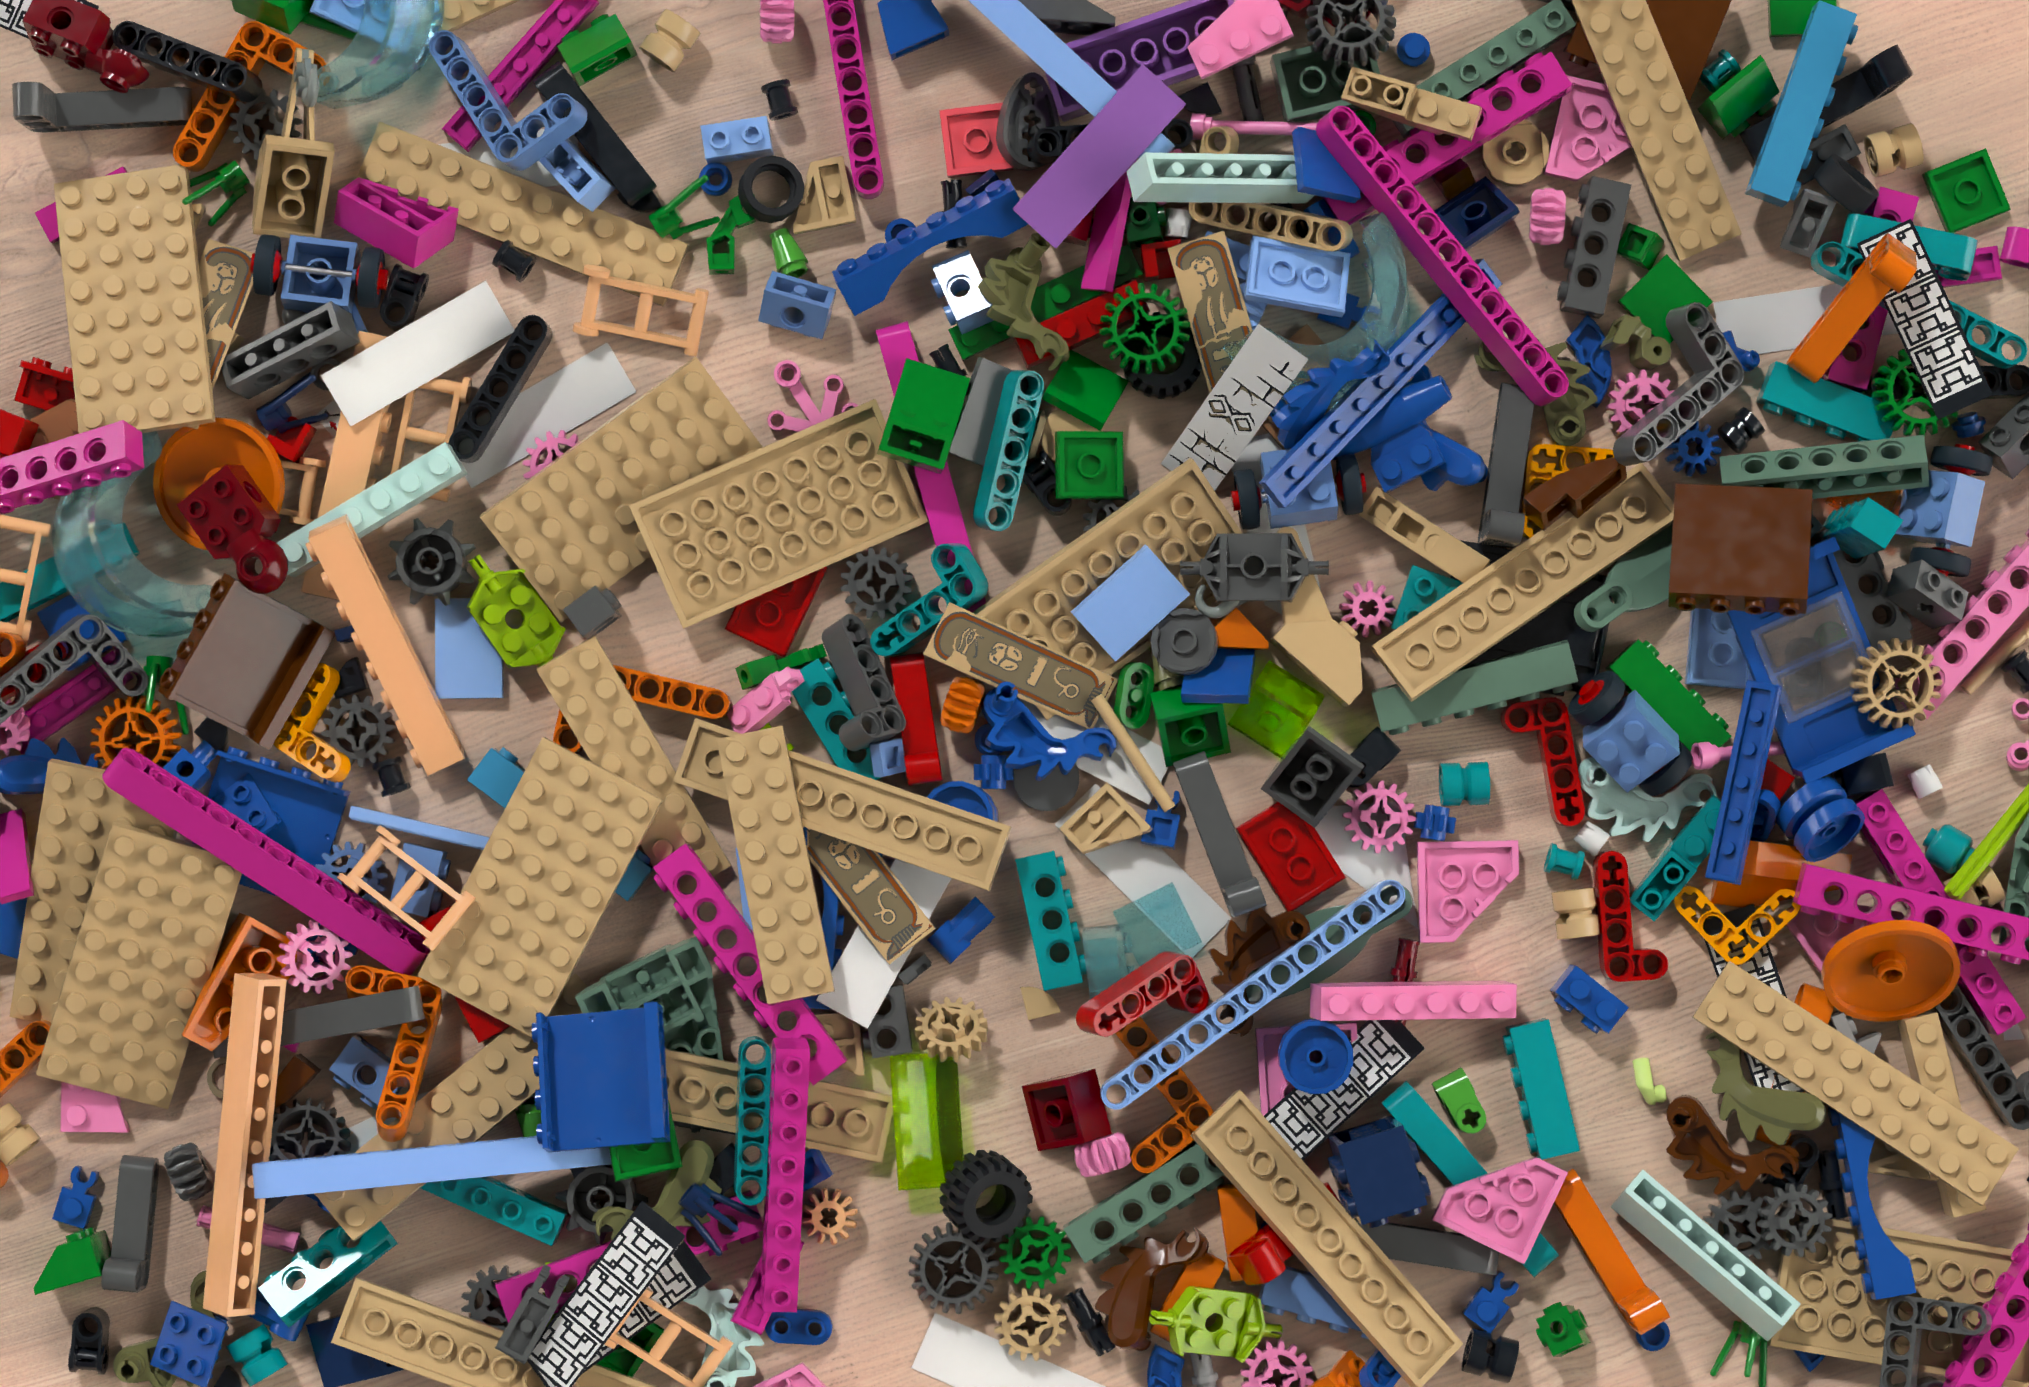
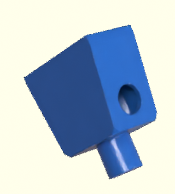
M882 0L877 3L891 60H895L949 36V28L931 0Z
M203 740L191 754L182 748L163 769L199 791L212 776L207 766L217 756V751ZM191 768L194 770L188 777L181 776L185 769Z

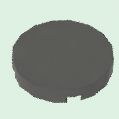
M1189 608L1172 610L1153 628L1150 640L1152 653L1159 664L1172 674L1183 676L1196 674L1208 667L1216 656L1219 643L1217 630L1209 618L1198 610Z
M1076 763L1067 775H1063L1059 766H1056L1041 781L1035 779L1039 770L1038 764L1014 770V787L1019 798L1029 807L1040 811H1053L1067 805L1075 796L1080 783L1079 769Z

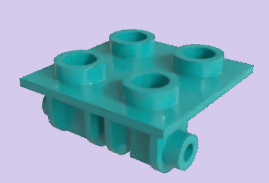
M1412 565L1391 629L1396 630L1462 585L1463 582Z

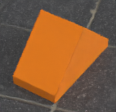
M1237 607L1215 626L1219 642L1218 648L1268 649L1269 642Z

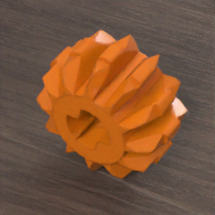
M957 676L954 678L943 704L940 719L941 725L957 733L969 734L973 731L985 697L986 689L984 684L969 677Z

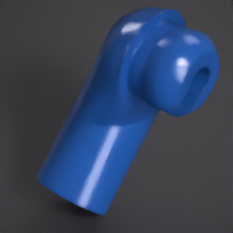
M1732 330L1722 333L1742 364L1744 371H1751L1758 366L1760 357L1756 351L1751 350L1749 352L1737 347Z

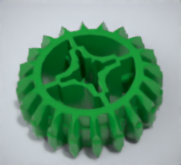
M1144 283L1138 284V294H1134L1132 288L1126 286V299L1119 293H1115L1113 298L1118 306L1116 307L1111 303L1105 305V309L1112 314V317L1102 315L1100 318V322L1110 325V328L1099 330L1100 336H1110L1111 338L1102 344L1103 348L1115 347L1109 358L1115 360L1119 355L1123 356L1124 358L1120 363V368L1122 369L1127 366L1129 361L1133 362L1132 373L1135 374L1138 373L1140 364H1145L1146 374L1152 373V363H1156L1159 371H1164L1165 365L1162 359L1166 358L1172 365L1176 363V358L1171 352L1175 351L1178 354H1183L1185 348L1177 342H1188L1190 338L1188 334L1180 332V330L1190 328L1189 321H1179V318L1187 314V309L1182 308L1177 311L1174 309L1180 303V298L1175 297L1169 303L1166 299L1169 296L1170 290L1166 288L1163 290L1162 295L1158 296L1156 295L1158 285L1154 283L1150 288V293H1145ZM1140 302L1155 304L1161 307L1167 314L1149 316L1141 307ZM1130 306L1134 324L1126 329L1125 332L1117 334L1118 318ZM1140 318L1146 325L1155 324L1154 329L1150 330V341L1143 332L1135 333L1136 328L1140 326ZM1172 323L1173 334L1171 341L1160 351L1157 345L1156 333L1164 328L1165 325ZM1140 341L1149 350L1150 355L1133 353L1123 343Z
M1905 349L1898 351V359L1892 355L1886 359L1889 367L1882 365L1877 370L1884 378L1873 379V384L1881 387V390L1874 391L1872 398H1881L1882 403L1877 404L1874 409L1875 411L1885 409L1887 412L1881 418V421L1885 423L1893 419L1894 423L1891 426V430L1894 432L1904 425L1903 435L1907 437L1912 434L1914 428L1916 435L1924 436L1926 429L1931 435L1938 433V425L1942 428H1947L1950 425L1947 417L1954 419L1958 416V412L1956 411L1947 415V417L1938 419L1925 390L1924 393L1920 394L1924 397L1913 398L1907 402L1913 396L1912 391L1916 390L1912 387L1916 388L1922 386L1914 372L1909 373L1905 368L1913 366ZM1896 376L1900 379L1898 383L1902 387L1903 392L1902 397L1897 402H1895L1893 395V385ZM1914 405L1920 408L1922 412L1927 411L1931 417L1925 419L1914 418L1903 411Z

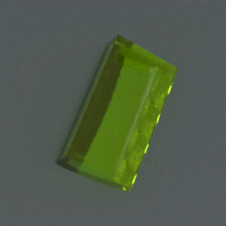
M928 1052L890 1056L898 1191L940 1188L941 1183H946L947 1181L944 1177L947 1170L952 1172L955 1168L953 1163L956 1160L960 1162L964 1160L958 1062H954L952 1057H947L944 1062H940V1055L936 1054L934 1057L929 1058Z

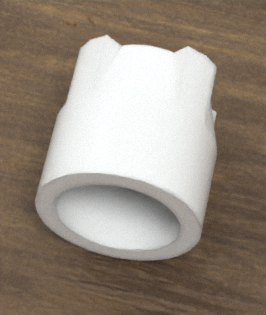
M1172 208L1166 209L1167 226H1165L1164 236L1180 239L1188 238L1192 221L1189 211Z
M1930 764L1907 775L1918 799L1943 788Z
M1586 821L1573 840L1595 857L1610 835L1600 827Z

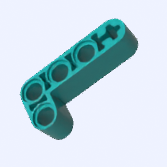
M1848 214L1841 244L1860 253L1857 243L1892 228L1901 222L1861 214ZM1915 226L1934 269L1938 270L1937 274L1951 280H1968L1978 240L1964 235Z
M962 543L941 544L933 550L931 562L943 583L874 630L870 638V644L876 654L880 656L902 654L934 633L944 614L938 606L941 597L945 599L947 606L950 602L967 610L987 595L989 590L987 578L966 545ZM950 550L953 551L956 557V561L953 566H951L947 560V555ZM967 579H969L973 585V590L970 595L966 593L964 588V584ZM915 615H917L920 619V628L918 631L913 627L912 620ZM900 633L902 635L897 636L894 639H892L891 635Z

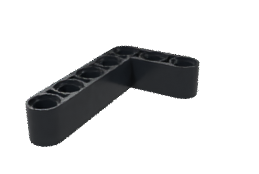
M1898 44L1874 56L1859 70L1832 83L1831 87L1836 88L1829 107H1823L1819 117L1824 119L1822 129L1894 91L1913 75ZM1773 115L1739 134L1755 164Z

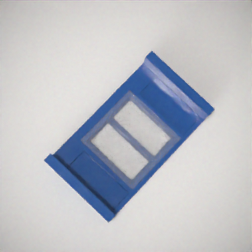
M1834 536L1810 547L1806 614L1784 616L1776 612H1764L1758 615L1736 610L1726 612L1753 681L1782 687L1774 729L1793 775L1802 777L1805 784L1916 735L1913 726H1909L1905 722H1903L1901 728L1895 729L1891 723L1887 728L1880 727L1879 719L1875 722L1868 721L1870 711L1866 713L1858 711L1859 706L1864 701L1852 700V696L1860 692L1859 688H1851L1849 685L1850 682L1859 681V676L1853 675L1851 671L1852 669H1862L1863 666L1858 663L1857 658L1863 656L1869 659L1866 648L1871 647L1834 557L1833 552L1840 550ZM1876 671L1872 681L1873 691L1880 683V677ZM1892 698L1883 700L1880 703L1889 711H1897Z

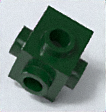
M1131 197L1124 234H1127L1131 250L1140 248L1141 244L1163 242L1161 227L1167 226L1164 206L1158 207L1156 202H1134L1133 197Z

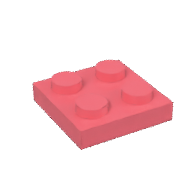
M1003 103L939 110L948 178L985 174L990 169L994 172L1014 170L1013 166L1002 157L996 141L997 123Z

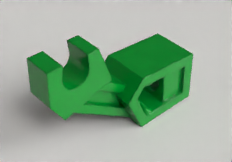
M738 195L728 202L729 208L711 237L706 239L709 275L734 274L735 238L732 236V233L736 227L739 229L756 222L755 218L743 212ZM724 240L728 242L729 253L713 254L714 245L722 243Z
M822 643L809 649L799 650L781 659H778L777 655H770L744 663L735 669L742 690L756 687L776 671H782L786 667L792 669L809 664L818 658L826 657L827 654Z

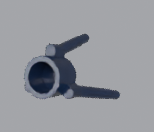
M311 371L279 396L256 409L258 418L267 431L271 432L277 428L280 434H283L292 428L304 426L305 423L313 424L328 419V414L324 413L288 422V418L292 416V413L286 402L316 380V376L311 375Z
M693 1183L678 1202L683 1207L680 1213L692 1223L717 1256H721V1249L697 1219L696 1215L703 1218L709 1213L733 1232H738L739 1227L712 1207L714 1201L710 1198L755 1219H760L761 1215L711 1190L704 1183L701 1186Z

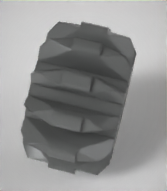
M194 1143L180 1144L165 1153L164 1165L171 1184H173L180 1199L183 1201L196 1200L212 1191L213 1183L210 1170L197 1145Z

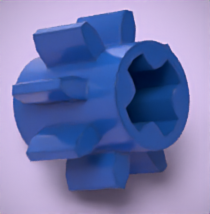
M981 755V764H974V780H981V789H1006V780H1013V768L1004 767L1006 755Z
M1425 804L1424 813L1416 812L1414 828L1421 829L1420 838L1445 841L1446 833L1454 834L1456 818L1449 817L1450 808Z

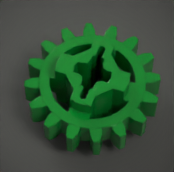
M1030 1215L1026 1216V1224L1021 1226V1228L1016 1226V1230L1008 1238V1242H1000L999 1248L1006 1250L1007 1254L1001 1255L999 1260L1000 1262L1009 1263L1004 1273L1010 1274L1014 1272L1016 1274L1014 1277L1015 1284L1024 1279L1026 1280L1027 1289L1031 1288L1033 1282H1038L1040 1289H1044V1280L1049 1279L1055 1284L1057 1283L1056 1272L1065 1275L1066 1269L1061 1264L1062 1262H1071V1256L1064 1254V1250L1071 1248V1243L1062 1242L1061 1239L1064 1238L1066 1233L1064 1230L1055 1231L1057 1224L1055 1220L1049 1225H1045L1044 1216L1040 1215L1037 1223H1033ZM1030 1230L1044 1231L1049 1235L1044 1238L1034 1237ZM1018 1238L1022 1244V1250L1013 1259V1245ZM1033 1244L1036 1248L1044 1246V1249L1041 1251V1259L1037 1260L1034 1256L1026 1258L1029 1254V1245ZM1057 1246L1058 1256L1052 1266L1048 1260L1049 1251ZM1027 1266L1039 1269L1041 1274H1030L1021 1269Z

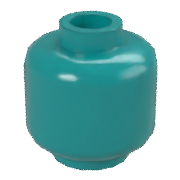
M1949 824L1943 825L1938 831L1932 828L1922 844L1927 848L1925 857L1928 862L1948 874L1959 870L1975 850L1972 847V838Z

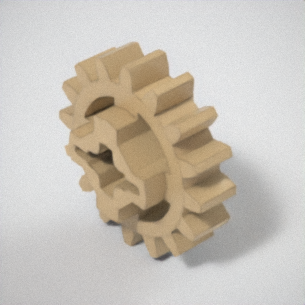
M949 997L944 998V1004H939L934 1000L932 1001V1009L923 1007L921 1009L922 1017H916L915 1038L916 1041H919V1049L921 1051L927 1049L929 1058L934 1057L936 1054L940 1055V1062H944L947 1057H952L954 1062H958L960 1055L970 1059L971 1050L980 1052L982 1050L981 1042H987L988 1024L987 1018H984L982 1008L975 1010V1002L973 1001L964 1005L962 997H959L955 1003H951Z
M1022 1287L1021 1296L1017 1297L1011 1291L1009 1293L1011 1302L1009 1304L1004 1301L999 1303L1004 1313H995L994 1319L1002 1322V1325L994 1327V1332L1003 1333L1004 1335L999 1340L1000 1346L1007 1343L1011 1345L1008 1351L1009 1355H1013L1018 1350L1021 1352V1360L1024 1361L1027 1354L1032 1353L1034 1360L1038 1361L1039 1352L1044 1351L1048 1356L1051 1355L1049 1347L1051 1344L1060 1347L1061 1341L1056 1336L1057 1334H1066V1328L1059 1326L1060 1322L1066 1320V1314H1057L1062 1304L1060 1302L1050 1303L1052 1298L1051 1292L1042 1297L1040 1296L1039 1287L1035 1288L1033 1294H1028L1026 1287ZM1033 1302L1043 1305L1050 1313L1039 1312L1033 1307ZM1021 1304L1022 1311L1017 1318L1008 1321L1011 1311ZM1026 1316H1032L1034 1321L1040 1322L1035 1325V1331L1029 1332L1027 1326L1020 1325L1026 1322ZM1053 1327L1048 1338L1040 1343L1039 1336L1043 1330ZM1011 1334L1021 1335L1027 1340L1028 1345L1017 1342Z

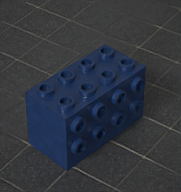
M1392 1116L1332 1133L1328 1137L1333 1154L1332 1157L1327 1158L1333 1177L1343 1187L1337 1191L1340 1202L1346 1212H1348V1215L1351 1216V1219L1356 1218L1361 1225L1366 1224L1369 1228H1374L1387 1224L1389 1222L1387 1217L1396 1214L1401 1215L1402 1218L1411 1217L1421 1213L1420 1207L1428 1205L1425 1196L1431 1195L1425 1175H1422L1415 1163L1421 1162L1416 1144L1411 1139L1409 1140L1404 1126Z

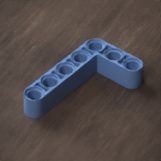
M440 30L431 37L429 41L431 55L495 157L511 169L523 171L529 168L585 125L587 121L586 108L565 93L554 95L517 123L469 46L447 30ZM453 44L452 50L446 54L447 48ZM469 70L468 76L462 80L463 74ZM485 95L484 102L478 106L479 99ZM571 107L570 114L563 118L565 110ZM502 121L500 128L494 132L495 125ZM545 127L543 134L537 138L538 131ZM518 146L517 153L510 158L511 151Z

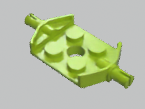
M480 554L468 561L479 576V579H477L479 584L466 608L508 668L531 665L540 667L554 658L552 655L566 629L559 625L539 594L523 573L526 571L518 569L494 572L489 569ZM510 610H517L522 615V624L517 629L510 628L506 623L505 617Z
M1189 1286L1172 1309L1169 1308L1168 1312L1152 1310L1150 1313L1152 1316H1149V1321L1152 1325H1165L1168 1327L1172 1350L1180 1356L1184 1355L1183 1352L1233 1357L1239 1362L1244 1363L1263 1337L1280 1339L1282 1334L1279 1332L1283 1333L1281 1324L1265 1323L1261 1299L1253 1293ZM1213 1313H1216L1215 1323L1210 1327H1205L1206 1319Z

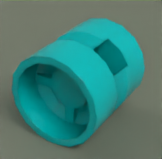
M1469 762L1465 768H1462L1459 763H1440L1439 797L1441 806H1460L1463 800H1466L1469 805H1489L1490 772L1488 762Z
M265 1324L260 1325L226 1346L234 1362L242 1363L243 1367L240 1372L249 1387L288 1364L280 1349L271 1346L273 1337Z

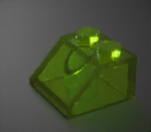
M1269 660L1251 686L1249 704H1240L1228 725L1274 755L1282 758L1309 725L1325 695Z

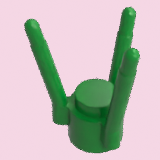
M235 160L230 164L224 163L217 169L190 179V188L212 178L216 180L182 200V203L187 205L219 186L222 187L226 194L232 191V195L208 221L210 227L216 224L238 198L247 193L244 186L250 183V181Z
M707 175L696 179L667 205H664L648 216L653 227L662 238L670 234L674 240L683 234L720 222V218L716 216L683 227L679 226L684 220L676 207L708 180Z
M146 657V666L143 667V670L148 676L149 683L147 689L138 695L137 702L140 696L147 694L145 706L147 713L152 711L156 685H160L161 676L166 669L171 668L173 665L172 657ZM176 701L182 732L184 735H188L189 728L185 705Z
M1742 1319L1741 1322L1734 1321L1732 1331L1718 1355L1710 1375H1717L1736 1338L1741 1334L1740 1341L1749 1344L1744 1376L1750 1377L1756 1347L1760 1346L1758 1384L1759 1387H1766L1768 1341Z

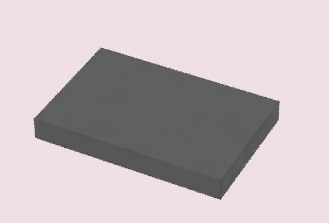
M978 357L950 446V454L984 467L1006 376L1014 370ZM1025 377L1020 382V389L1023 393L1028 388V381ZM1018 410L1012 415V421L1015 426L1020 421ZM1010 442L1004 449L1007 458L1011 456L1013 451Z

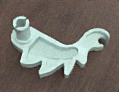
M1593 757L1584 759L1578 765L1581 789L1591 797L1586 815L1596 820L1609 819L1615 816L1614 824L1609 831L1610 836L1627 834L1644 825L1642 840L1650 842L1662 825V822L1668 829H1674L1677 826L1681 810L1684 807L1691 805L1695 807L1703 806L1705 803L1699 798L1702 790H1708L1710 796L1712 794L1717 796L1715 786L1711 783L1713 779L1707 774L1698 773L1690 775L1671 792L1661 797H1652L1638 786L1627 793Z
M703 1285L683 1301L697 1306L708 1315L711 1321L709 1335L717 1340L725 1336L734 1343L704 1387H735L738 1377L755 1376L756 1374L755 1362L751 1354L745 1350V1347L763 1346L764 1342L758 1333L730 1321L738 1303H729L733 1296L731 1289L709 1290ZM706 1344L701 1366L714 1349L709 1344Z

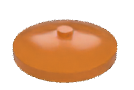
M215 417L216 422L200 424L198 430L187 426L180 428L163 446L154 468V496L163 520L179 538L203 550H207V548L181 513L177 504L226 464L243 465L278 515L284 501V472L274 447L257 429L245 422L232 418Z
M1891 920L1864 926L1843 937L1831 948L1825 957L1821 975L1825 994L1831 1004L1839 1011L1860 1020L1889 1022L1917 1016L1941 1003L1949 996L1958 982L1960 961L1953 941L1936 927L1911 920Z

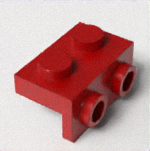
M33 357L31 363L21 360L19 367L23 368L14 401L47 411L68 399H75L72 368L64 367L63 372L51 369V362Z

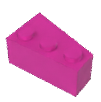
M360 177L338 190L334 223L376 248L383 249L385 253L413 269L454 241L458 208L448 206L446 211L428 205L429 199L420 196L417 198V201L399 196L398 189Z

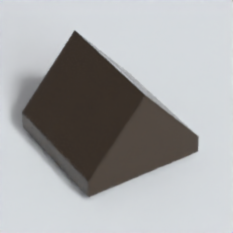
M1461 158L1431 176L1447 201L1476 183L1469 165Z

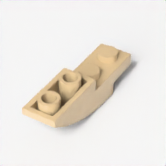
M1351 67L1341 99L1394 121L1441 135L1444 133L1471 142L1482 112L1481 106L1418 89L1415 84L1356 67Z
M1375 487L1363 506V512L1358 514L1463 583L1484 570L1491 561L1378 487Z

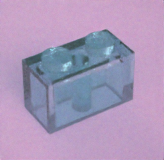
M1124 923L1086 927L1083 929L1082 939L1089 996L1092 999L1135 970V965L1129 966L1127 953H1133L1131 933H1125Z

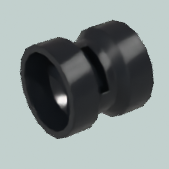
M1742 407L1735 413V419L1731 422H1725L1717 429L1725 443L1738 454L1747 447L1748 441L1752 438L1757 439L1765 432L1760 421L1745 407Z

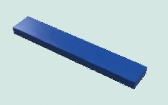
M1747 680L1705 878L1741 885L1782 687L1779 685Z

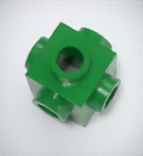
M1561 1302L1555 1303L1543 1309L1545 1315L1536 1319L1539 1328L1536 1329L1539 1340L1544 1347H1549L1553 1357H1562L1591 1343L1584 1330L1588 1327L1586 1319L1581 1310H1575L1572 1305L1563 1306Z

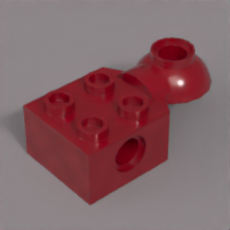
M32 0L22 22L35 52L46 58L55 56L63 59L67 65L74 69L83 70V68L98 73L101 75L100 81L102 84L119 93H127L130 87L138 86L149 78V72L142 66L138 57L122 49L114 48L110 50L113 45V30L110 27V18L102 11L75 0Z
M226 464L177 504V507L214 559H232L234 561L239 581L249 591L257 594H269L277 590L285 581L288 572V559L284 550L276 542L266 539L276 533L281 518L243 465ZM258 558L263 566L260 574L255 570V563Z

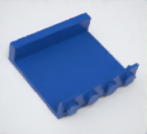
M229 746L228 751L217 750L216 755L221 757L208 798L214 799L250 773L272 811L275 810L282 819L278 824L279 828H273L265 835L314 867L316 864H325L326 861L323 859L322 854L325 852L331 853L351 792L342 789L343 782L334 783L327 779L320 782L310 778L312 774L310 771L292 767L291 772L279 768L280 762L262 756L259 762L248 759L247 751ZM244 874L241 875L240 885L276 896Z
M658 1002L644 1003V1008L546 1017L541 1012L536 1013L537 1023H532V1039L534 1043H538V1056L533 1058V1069L535 1076H539L540 1090L535 1091V1105L537 1110H541V1124H537L536 1133L537 1141L543 1145V1149L550 1153L671 1142L663 1007Z

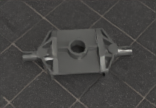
M1292 533L1217 534L1204 559H1200V561H1180V575H1200L1204 577L1217 602H1292L1305 576L1329 575V561H1309L1308 558H1304ZM1256 557L1263 561L1264 568L1258 575H1249L1244 570L1245 562L1250 558Z

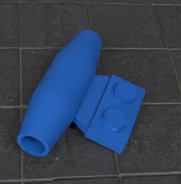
M1438 375L1402 387L1333 460H1337V457L1341 455L1356 454L1371 449L1370 463L1385 493H1389L1445 464L1446 461L1433 434L1420 424L1452 399L1450 389L1443 377Z

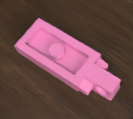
M786 667L779 672L776 671L733 705L727 714L733 730L741 734L758 731L791 704L790 698L792 697L790 693L805 681L799 669H791L790 667Z

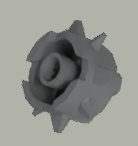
M417 518L414 519V532L407 535L404 541H390L389 546L398 555H396L395 559L397 568L388 575L389 580H402L405 585L411 588L410 603L415 605L425 595L437 596L447 606L450 604L451 591L458 588L460 583L474 582L475 579L467 572V555L476 547L474 544H461L459 540L453 537L454 521L448 519L439 529H435L432 527L426 528ZM431 554L439 558V563L436 564L437 567L434 570L425 567V562L429 561L428 556Z
M612 1164L590 1166L588 1168H570L574 1180L569 1185V1189L556 1193V1199L566 1202L568 1212L572 1215L566 1226L568 1231L582 1226L584 1230L594 1232L597 1244H602L607 1232H611L613 1229L609 1225H604L601 1227L600 1237H598L595 1228L596 1221H592L595 1212L607 1206L621 1207L634 1211L635 1206H638L642 1201L648 1203V1197L637 1193L633 1178L620 1181L615 1180ZM601 1190H605V1195L609 1194L610 1200L604 1206L599 1205L600 1200L594 1199V1195L598 1194Z

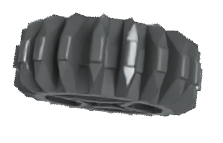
M1313 0V5L1307 8V16L1309 18L1305 20V28L1309 30L1307 32V39L1309 42H1314L1313 50L1315 53L1323 51L1322 58L1324 61L1334 57L1336 67L1342 63V60L1347 61L1350 69L1354 66V61L1357 60L1365 67L1367 65V57L1377 61L1379 59V51L1386 52L1389 48L1387 41L1394 39L1395 32L1392 30L1396 27V19L1392 17L1394 15L1393 5H1387L1388 0ZM1368 10L1377 20L1378 27L1376 30L1372 29L1370 23L1365 20ZM1325 17L1331 19V24L1336 27L1333 37L1327 32L1323 24Z
M310 1097L306 1100V1105L301 1106L300 1102L295 1098L293 1100V1108H289L283 1103L280 1106L281 1114L274 1112L269 1161L289 1160L282 1154L280 1149H284V1152L292 1153L297 1159L324 1155L325 1152H328L326 1156L346 1154L345 1152L351 1150V1142L347 1140L350 1138V1129L343 1128L346 1122L345 1118H336L337 1110L335 1107L325 1111L326 1103L323 1100L317 1107L312 1106L313 1102ZM297 1123H301V1125L297 1129L290 1131L286 1130L285 1133H282L288 1127ZM312 1123L325 1129L330 1137H326V1133L317 1132L313 1128ZM305 1132H308L307 1140L309 1142L308 1146H306L305 1154H303V1146L301 1144L302 1140H304Z
M947 1222V1233L942 1234L941 1229L936 1225L933 1227L936 1238L932 1239L929 1234L924 1233L922 1239L927 1246L924 1247L918 1243L914 1245L915 1251L920 1253L921 1257L910 1256L909 1262L919 1265V1268L910 1269L909 1276H920L919 1280L912 1283L913 1289H919L924 1286L925 1290L919 1295L922 1301L929 1295L934 1297L931 1300L930 1308L934 1309L938 1301L944 1302L942 1307L943 1313H948L949 1304H955L956 1313L961 1314V1303L966 1302L970 1311L974 1310L975 1305L972 1298L976 1297L979 1302L984 1303L986 1298L981 1290L984 1289L990 1293L994 1291V1287L986 1281L987 1279L998 1280L999 1274L989 1271V1268L999 1266V1260H988V1256L996 1252L994 1246L984 1250L982 1246L986 1243L974 1241L960 1230L953 1232L952 1223ZM944 1242H962L958 1250L952 1255L937 1253L933 1250ZM971 1247L980 1257L982 1263L981 1277L974 1274V1271L970 1270L965 1263ZM963 1253L960 1258L961 1264L959 1267L963 1268V1273L955 1272L945 1282L948 1273H946L948 1268H944L945 1263L953 1264L960 1254ZM927 1259L934 1262V1265L942 1271L943 1276L937 1288L932 1285L927 1276ZM956 1281H963L974 1285L972 1289L962 1294H946L952 1283Z

